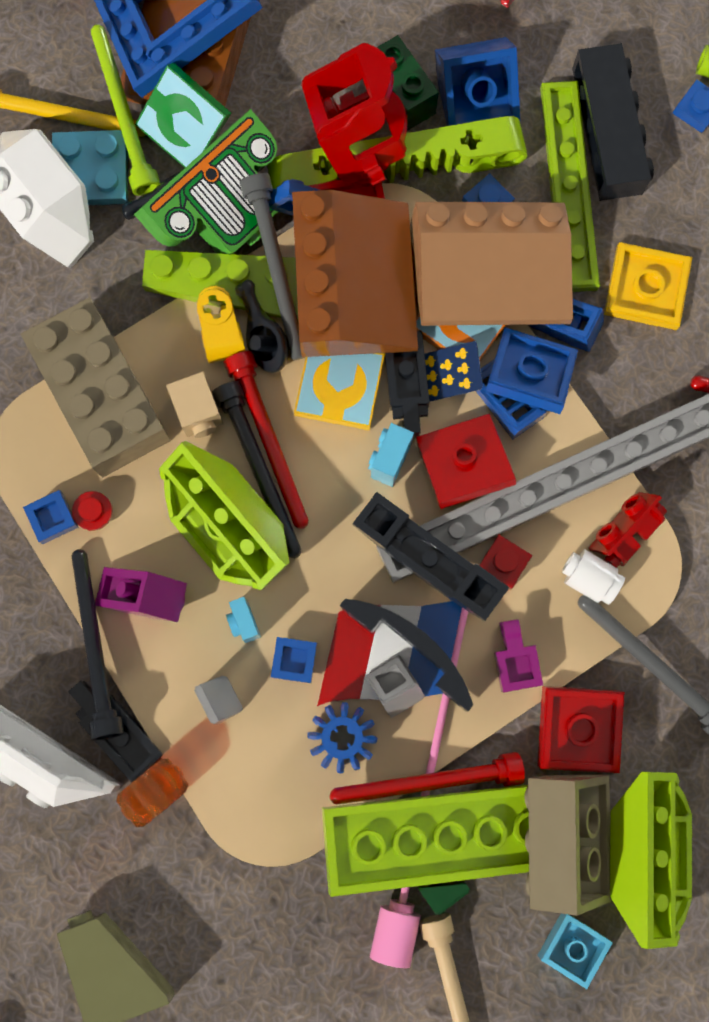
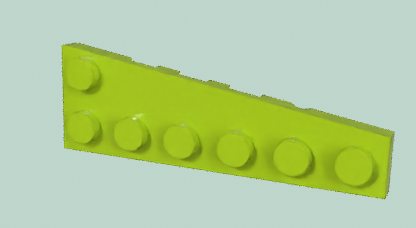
M145 250L142 280L144 291L197 302L199 294L204 288L217 285L229 292L234 308L246 310L243 301L236 295L235 287L244 280L250 279L255 284V294L264 312L267 315L281 318L266 256ZM282 257L298 319L295 257ZM216 295L209 296L208 305L221 307L226 304L225 301H218Z

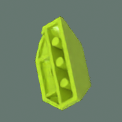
M187 441L181 442L159 468L161 479H164V493L170 521L220 580L252 586V588L258 590L264 589L290 563L283 523L233 464Z
M641 772L611 810L610 897L641 948L645 949L678 946L680 939L679 931L686 920L692 901V813L686 796L679 786V777L677 773Z

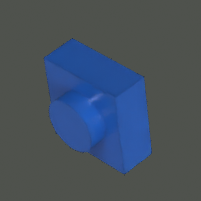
M696 79L672 113L701 133L709 124V87Z
M490 173L462 198V202L515 201V198Z
M286 180L270 193L269 207L272 210L293 216L292 192L318 191L319 189L306 186L300 180Z
M60 490L23 507L37 540L41 544H45L79 528L72 516L67 500Z
M277 637L271 678L312 684L317 643Z

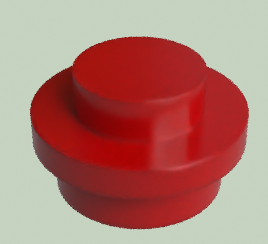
M96 491L81 494L75 500L72 507V516L77 525L89 531H96L105 527L109 523L113 512L109 499Z

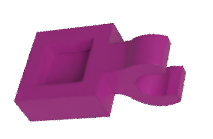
M519 620L499 622L505 650L494 652L501 692L543 686L536 645L523 646Z

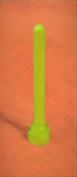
M97 24L91 28V36L132 164L130 169L131 175L128 178L134 195H146L160 185L161 182L157 170L152 169L151 164L146 162L106 31L103 26Z

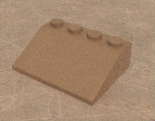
M415 203L410 222V235L421 326L572 323L571 230L565 203Z

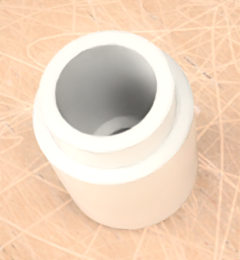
M586 549L580 555L573 552L562 569V573L567 575L564 581L566 585L597 603L603 601L609 605L615 599L625 581V577L618 574V568Z

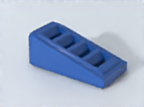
M573 299L574 318L570 326L564 324L529 326L573 347L590 352L604 323L603 308ZM584 320L587 322L584 330L582 331L579 330V328L582 324V321Z
M494 360L481 368L482 381L490 376ZM483 382L482 389L476 391L512 440L541 421L547 414V411L518 401L505 408L502 403L509 398L495 397L493 393L486 392V386ZM524 406L528 412L516 420L512 414Z

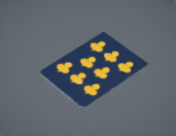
M472 341L424 354L429 402L482 389L483 384L477 342Z

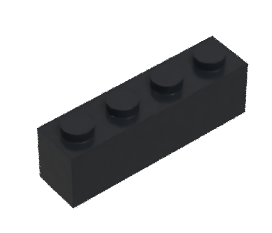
M622 43L578 49L572 71L574 80L578 81L581 114L599 201L643 195L649 182L653 179L654 167L651 158L646 157L644 148L646 144V130L643 124H639L637 115L639 98L637 92L632 91L631 61L628 57L625 58Z

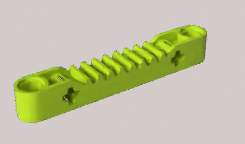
M504 116L406 133V156L389 165L383 172L389 182L393 183L396 173H400L404 180H408L410 171L414 170L417 176L422 178L424 168H428L433 175H437L438 167L441 165L447 173H451L452 166L463 173H476L518 165L527 158L520 120L514 116ZM393 136L358 141L349 147L353 154L357 155ZM322 148L279 155L267 165L273 189L280 186L282 182L292 179L300 180L306 186L341 180ZM322 171H327L328 175H322Z

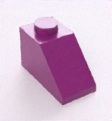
M104 567L95 606L158 620L178 622L180 612L185 604L187 583L147 571Z

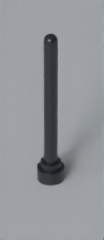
M240 381L225 383L212 391L217 408H222L225 414H229L264 501L283 523L288 557L298 558L302 552L301 546L243 410L245 406L243 400L245 399L244 390Z
M77 549L72 553L71 559L95 713L92 714V722L89 723L91 740H104L123 735L124 729L122 717H117L116 710H112L88 556L84 550Z

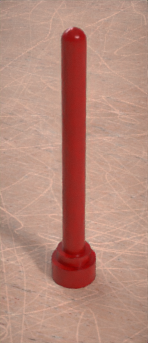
M242 351L233 354L223 361L228 377L233 378L234 381H240L245 393L244 397L293 524L298 529H304L307 527L309 520L254 380V377L257 375L255 369L258 366L252 351Z
M511 752L500 754L498 759L492 760V764L337 787L331 790L329 798L333 804L340 805L493 780L497 784L502 783L505 787L522 785L525 779V771L519 753Z

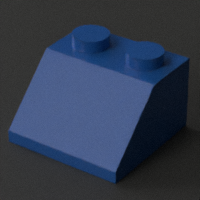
M503 37L435 49L437 81L447 126L504 116L517 117L521 122L517 47L508 38Z

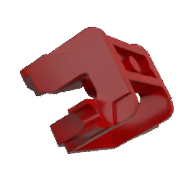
M362 43L350 49L333 62L308 74L303 78L301 86L318 142L339 179L344 183L351 184L363 178H369L371 185L374 186L386 180L383 171L389 165L406 156L407 114L399 96L392 91L394 84L393 72L397 68L394 57H386L380 49L368 43ZM363 79L366 92L355 97L353 90L339 97L341 105L336 103L333 98L334 94ZM386 117L393 137L357 155L353 154L349 146L381 129Z

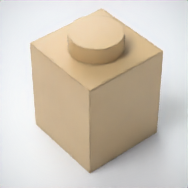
M203 371L166 385L181 427L187 437L193 435L195 438L208 436L217 430L216 426L224 424Z

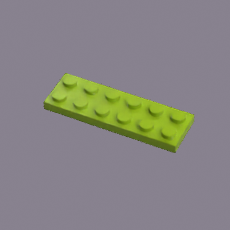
M528 785L322 807L328 894L334 897L529 872V852L525 846V836L529 829V810L525 805V791Z

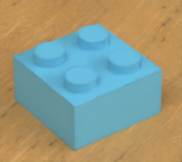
M393 423L390 424L389 429H383L378 441V448L380 449L378 452L373 451L368 463L370 464L368 469L371 470L370 478L393 487L412 445L414 432Z
M560 914L537 956L544 963L585 989H588L613 942L574 916Z

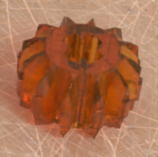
M168 758L160 759L118 793L116 802L127 820L130 819L136 827H144L186 792L188 783L177 765L175 766Z

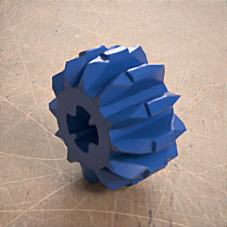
M347 702L341 703V717L337 718L332 706H326L325 712L331 721L326 723L321 717L315 716L312 721L324 728L323 732H308V739H322V745L310 750L312 756L326 750L328 755L322 760L321 766L326 769L333 757L337 758L336 769L337 773L341 774L345 769L344 759L347 758L350 759L351 766L355 771L360 769V763L355 757L357 752L370 760L373 754L361 747L362 743L375 744L378 739L373 735L363 736L362 731L370 729L375 725L373 720H368L362 725H358L357 720L363 715L364 709L358 707L352 719L347 717L349 709ZM341 725L347 726L348 733L355 736L354 743L352 745L347 743L349 748L343 750L338 749L336 741H331L332 731L338 732L337 727Z

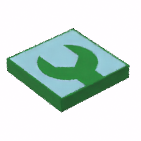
M173 62L166 66L135 125L185 168L216 140L232 113Z

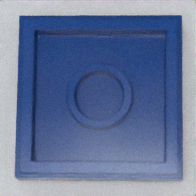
M505 327L485 391L561 414L565 405L578 350Z

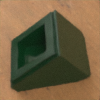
M464 880L417 886L436 915L442 914L468 894L470 890Z

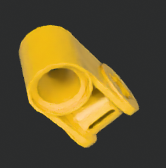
M217 285L204 288L197 300V312L202 328L201 334L209 364L224 361L229 356L246 351L229 292ZM216 295L218 301H225L226 303L220 307V313L213 314L211 308L205 309L204 305L209 303V296Z

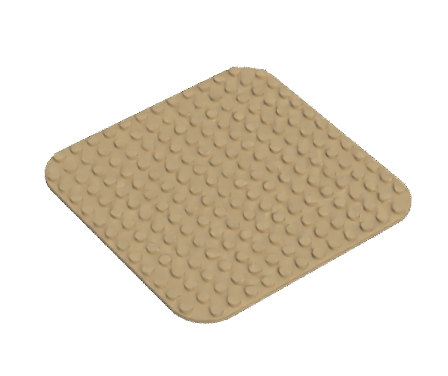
M382 183L385 199L408 203L410 222L416 202H437L426 193L413 187L394 183ZM294 227L277 237L282 257H295ZM263 246L248 254L266 256ZM413 269L415 309L417 318L420 312ZM176 298L114 336L116 343L171 441L102 478L90 465L44 379L19 395L0 416V496L81 628L82 623L71 559L72 553L77 549H82L87 553L94 600H96L104 567L147 571L187 583L185 604L180 612L178 622L158 620L96 606L105 667L147 736L164 754L161 757L204 829L216 844L235 858L250 864L266 867L286 866L308 859L325 848L322 807L339 806L333 804L329 798L332 789L426 774L442 694L425 696L421 701L393 718L388 715L380 700L347 699L317 706L338 613L343 611L340 604L344 599L358 600L374 605L424 606L452 601L415 574L393 583L378 553L377 545L356 529L352 523L376 492L409 515V519L419 526L486 495L440 509L416 439L412 441V445L393 487L370 478L371 470L368 469L370 465L368 463L373 451L378 452L380 449L378 448V441L383 429H389L391 423L403 427L402 419L393 420L392 411H390L385 358L369 431L294 416L305 358L293 360L289 350L287 364L282 370L270 373L258 366L255 369L257 375L254 377V380L307 514L309 523L304 529H298L293 524L246 399H243L245 402L243 410L302 552L298 558L293 559L289 557L290 563L262 590L252 588V586L220 580L170 521L164 493V479H161L159 468L181 442L187 441L233 464L263 501L264 498L228 413L225 414L222 408H218L224 424L216 426L217 430L205 437L195 438L194 435L187 437L181 427L166 387L167 384L203 371L212 392L215 388L234 381V379L228 377L223 361L211 364L208 362L201 334L202 328L197 312V302ZM204 305L205 309L211 308L213 314L220 313V307ZM234 308L236 320L240 324L245 349L249 351L246 342L247 311ZM268 315L279 324L285 333L282 318ZM528 325L506 326V328L535 336ZM503 331L481 360L480 369L495 359ZM423 339L424 354L439 350ZM489 376L482 381L485 386H487ZM569 385L561 414L547 411V414L541 421L514 440L511 439L476 391L431 401L428 408V417H419L421 434L419 435H423L490 413L515 475L516 482L609 440L571 385ZM508 399L502 405L508 408L516 401ZM523 406L513 413L512 416L517 420L528 411ZM634 473L500 534L533 556L511 590L508 589L486 621L468 612L456 668L466 684L473 706L468 712H465L451 699L449 700L434 773L541 702L542 686L501 692L494 652L505 650L499 622L519 620L523 646L536 645L543 686L563 687L622 647L579 608L578 599L583 594L564 583L567 575L562 573V569L573 552L580 555L586 549L602 560L607 556L590 551L588 547L596 540L597 532L604 525L612 522L622 511V505L629 497L638 492L647 493ZM60 490L63 492L72 511L75 500L81 494L96 491L109 499L113 512L109 523L102 529L89 531L78 525L79 528L45 544H41L37 540L23 507ZM666 518L647 540H642L637 533L633 535L641 547L625 566L619 565L617 567L618 574L625 577L623 586L609 605L603 601L599 602L606 611L635 637L649 629L665 615L679 589L682 575L681 551L677 537ZM497 536L458 554L473 565H480ZM241 597L247 599L261 638L248 643L243 641L241 635L233 636L226 618V614L232 613L229 602ZM277 637L317 643L312 684L271 678ZM226 676L243 710L220 724L210 723L194 690L196 686ZM347 702L349 707L347 717L352 719L358 707L364 709L363 715L357 720L358 725L360 726L368 720H373L375 725L370 729L362 731L363 736L373 735L378 739L375 744L362 743L361 747L373 754L370 760L357 752L355 757L360 763V769L355 771L351 766L350 759L347 758L344 759L345 769L341 774L337 773V758L333 757L326 769L321 766L322 760L328 755L326 750L312 756L310 750L322 745V739H308V732H323L324 728L312 721L315 716L321 717L326 723L331 721L325 712L326 706H332L337 718L341 717V703ZM338 726V732L332 731L331 741L338 743V749L349 748L347 743L352 745L355 736L348 733L347 726ZM402 795L352 802L340 805L398 799Z

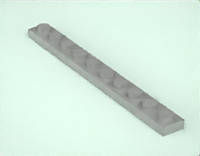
M709 394L517 481L514 486L492 492L424 523L420 527L456 553H460L709 438ZM376 546L393 583L413 574Z

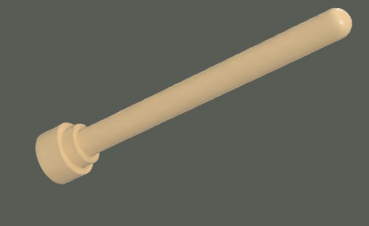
M442 913L425 917L420 920L419 927L423 940L428 941L430 948H434L452 1021L470 1022L450 943L453 941L451 934L455 932L451 914Z

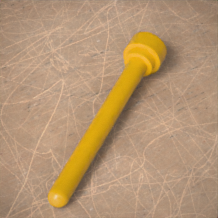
M0 89V108L105 130H121L117 116L4 94ZM135 125L138 136H146V134Z

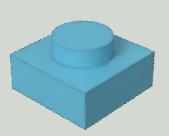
M241 597L229 602L232 613L226 614V618L233 636L241 635L246 643L261 638L247 599Z

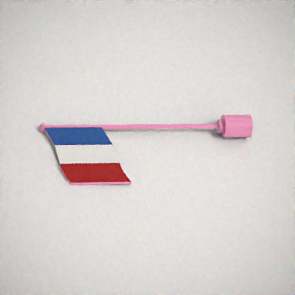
M453 601L424 606L377 605L400 615L425 632L457 667L468 615L467 610ZM340 611L337 617L317 706L347 699L379 700L365 676L400 655L420 686L424 697L442 694L426 774L434 773L450 698L435 687V684L444 673L383 622L371 634L345 611ZM430 790L423 791L421 796H429ZM410 887L401 888L399 900L390 899L389 905L380 906L370 952V958L378 963L396 968H410L421 915L414 912V904L407 902Z

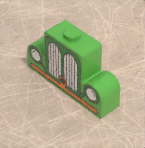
M250 109L134 215L158 242L169 247L181 244L191 237L195 230L218 254H232L245 242L252 246L261 238L254 207L249 205L248 199L243 198L240 180L247 176L258 174L257 172L270 164L276 157L277 144L273 135ZM270 209L273 217L278 211Z

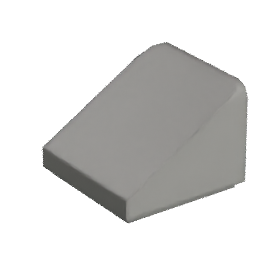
M400 655L365 676L391 718L424 698L420 686Z
M226 676L215 678L195 687L194 691L210 723L220 724L243 710Z

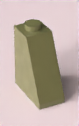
M88 910L67 919L69 926L57 933L83 1022H124L168 1005L175 996L171 984L106 913L93 917L92 910Z

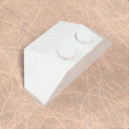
M29 129L2 132L0 135L1 212L23 239L66 267L71 268L94 242L93 231L90 230V213L84 183L41 130Z
M0 705L1 782L9 786H14L15 783L19 784L29 791L26 797L43 808H48L49 805L52 807L119 791L122 786L121 782Z

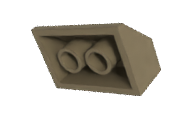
M544 775L528 778V787L525 791V805L529 810V829L525 836V846L529 852V872L526 877V891L530 896V909L578 916L612 902L610 897L609 775Z

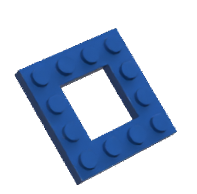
M94 0L133 90L141 98L155 88L167 65L174 62L179 68H183L263 8L259 0H207L158 38L154 39L138 5L142 0Z

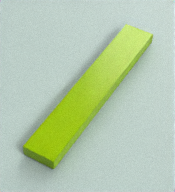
M578 81L542 83L540 92L551 201L565 203L571 230L572 292L598 291L600 282Z

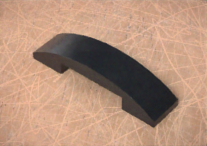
M378 492L374 494L352 523L356 529L413 574L483 621L487 620L510 588L478 564L473 565L413 522L409 519V515Z
M343 600L340 604L341 609L371 634L383 622L439 668L444 674L435 684V687L465 712L472 708L473 702L470 693L457 668L447 654L425 632L400 615L385 608L358 600Z

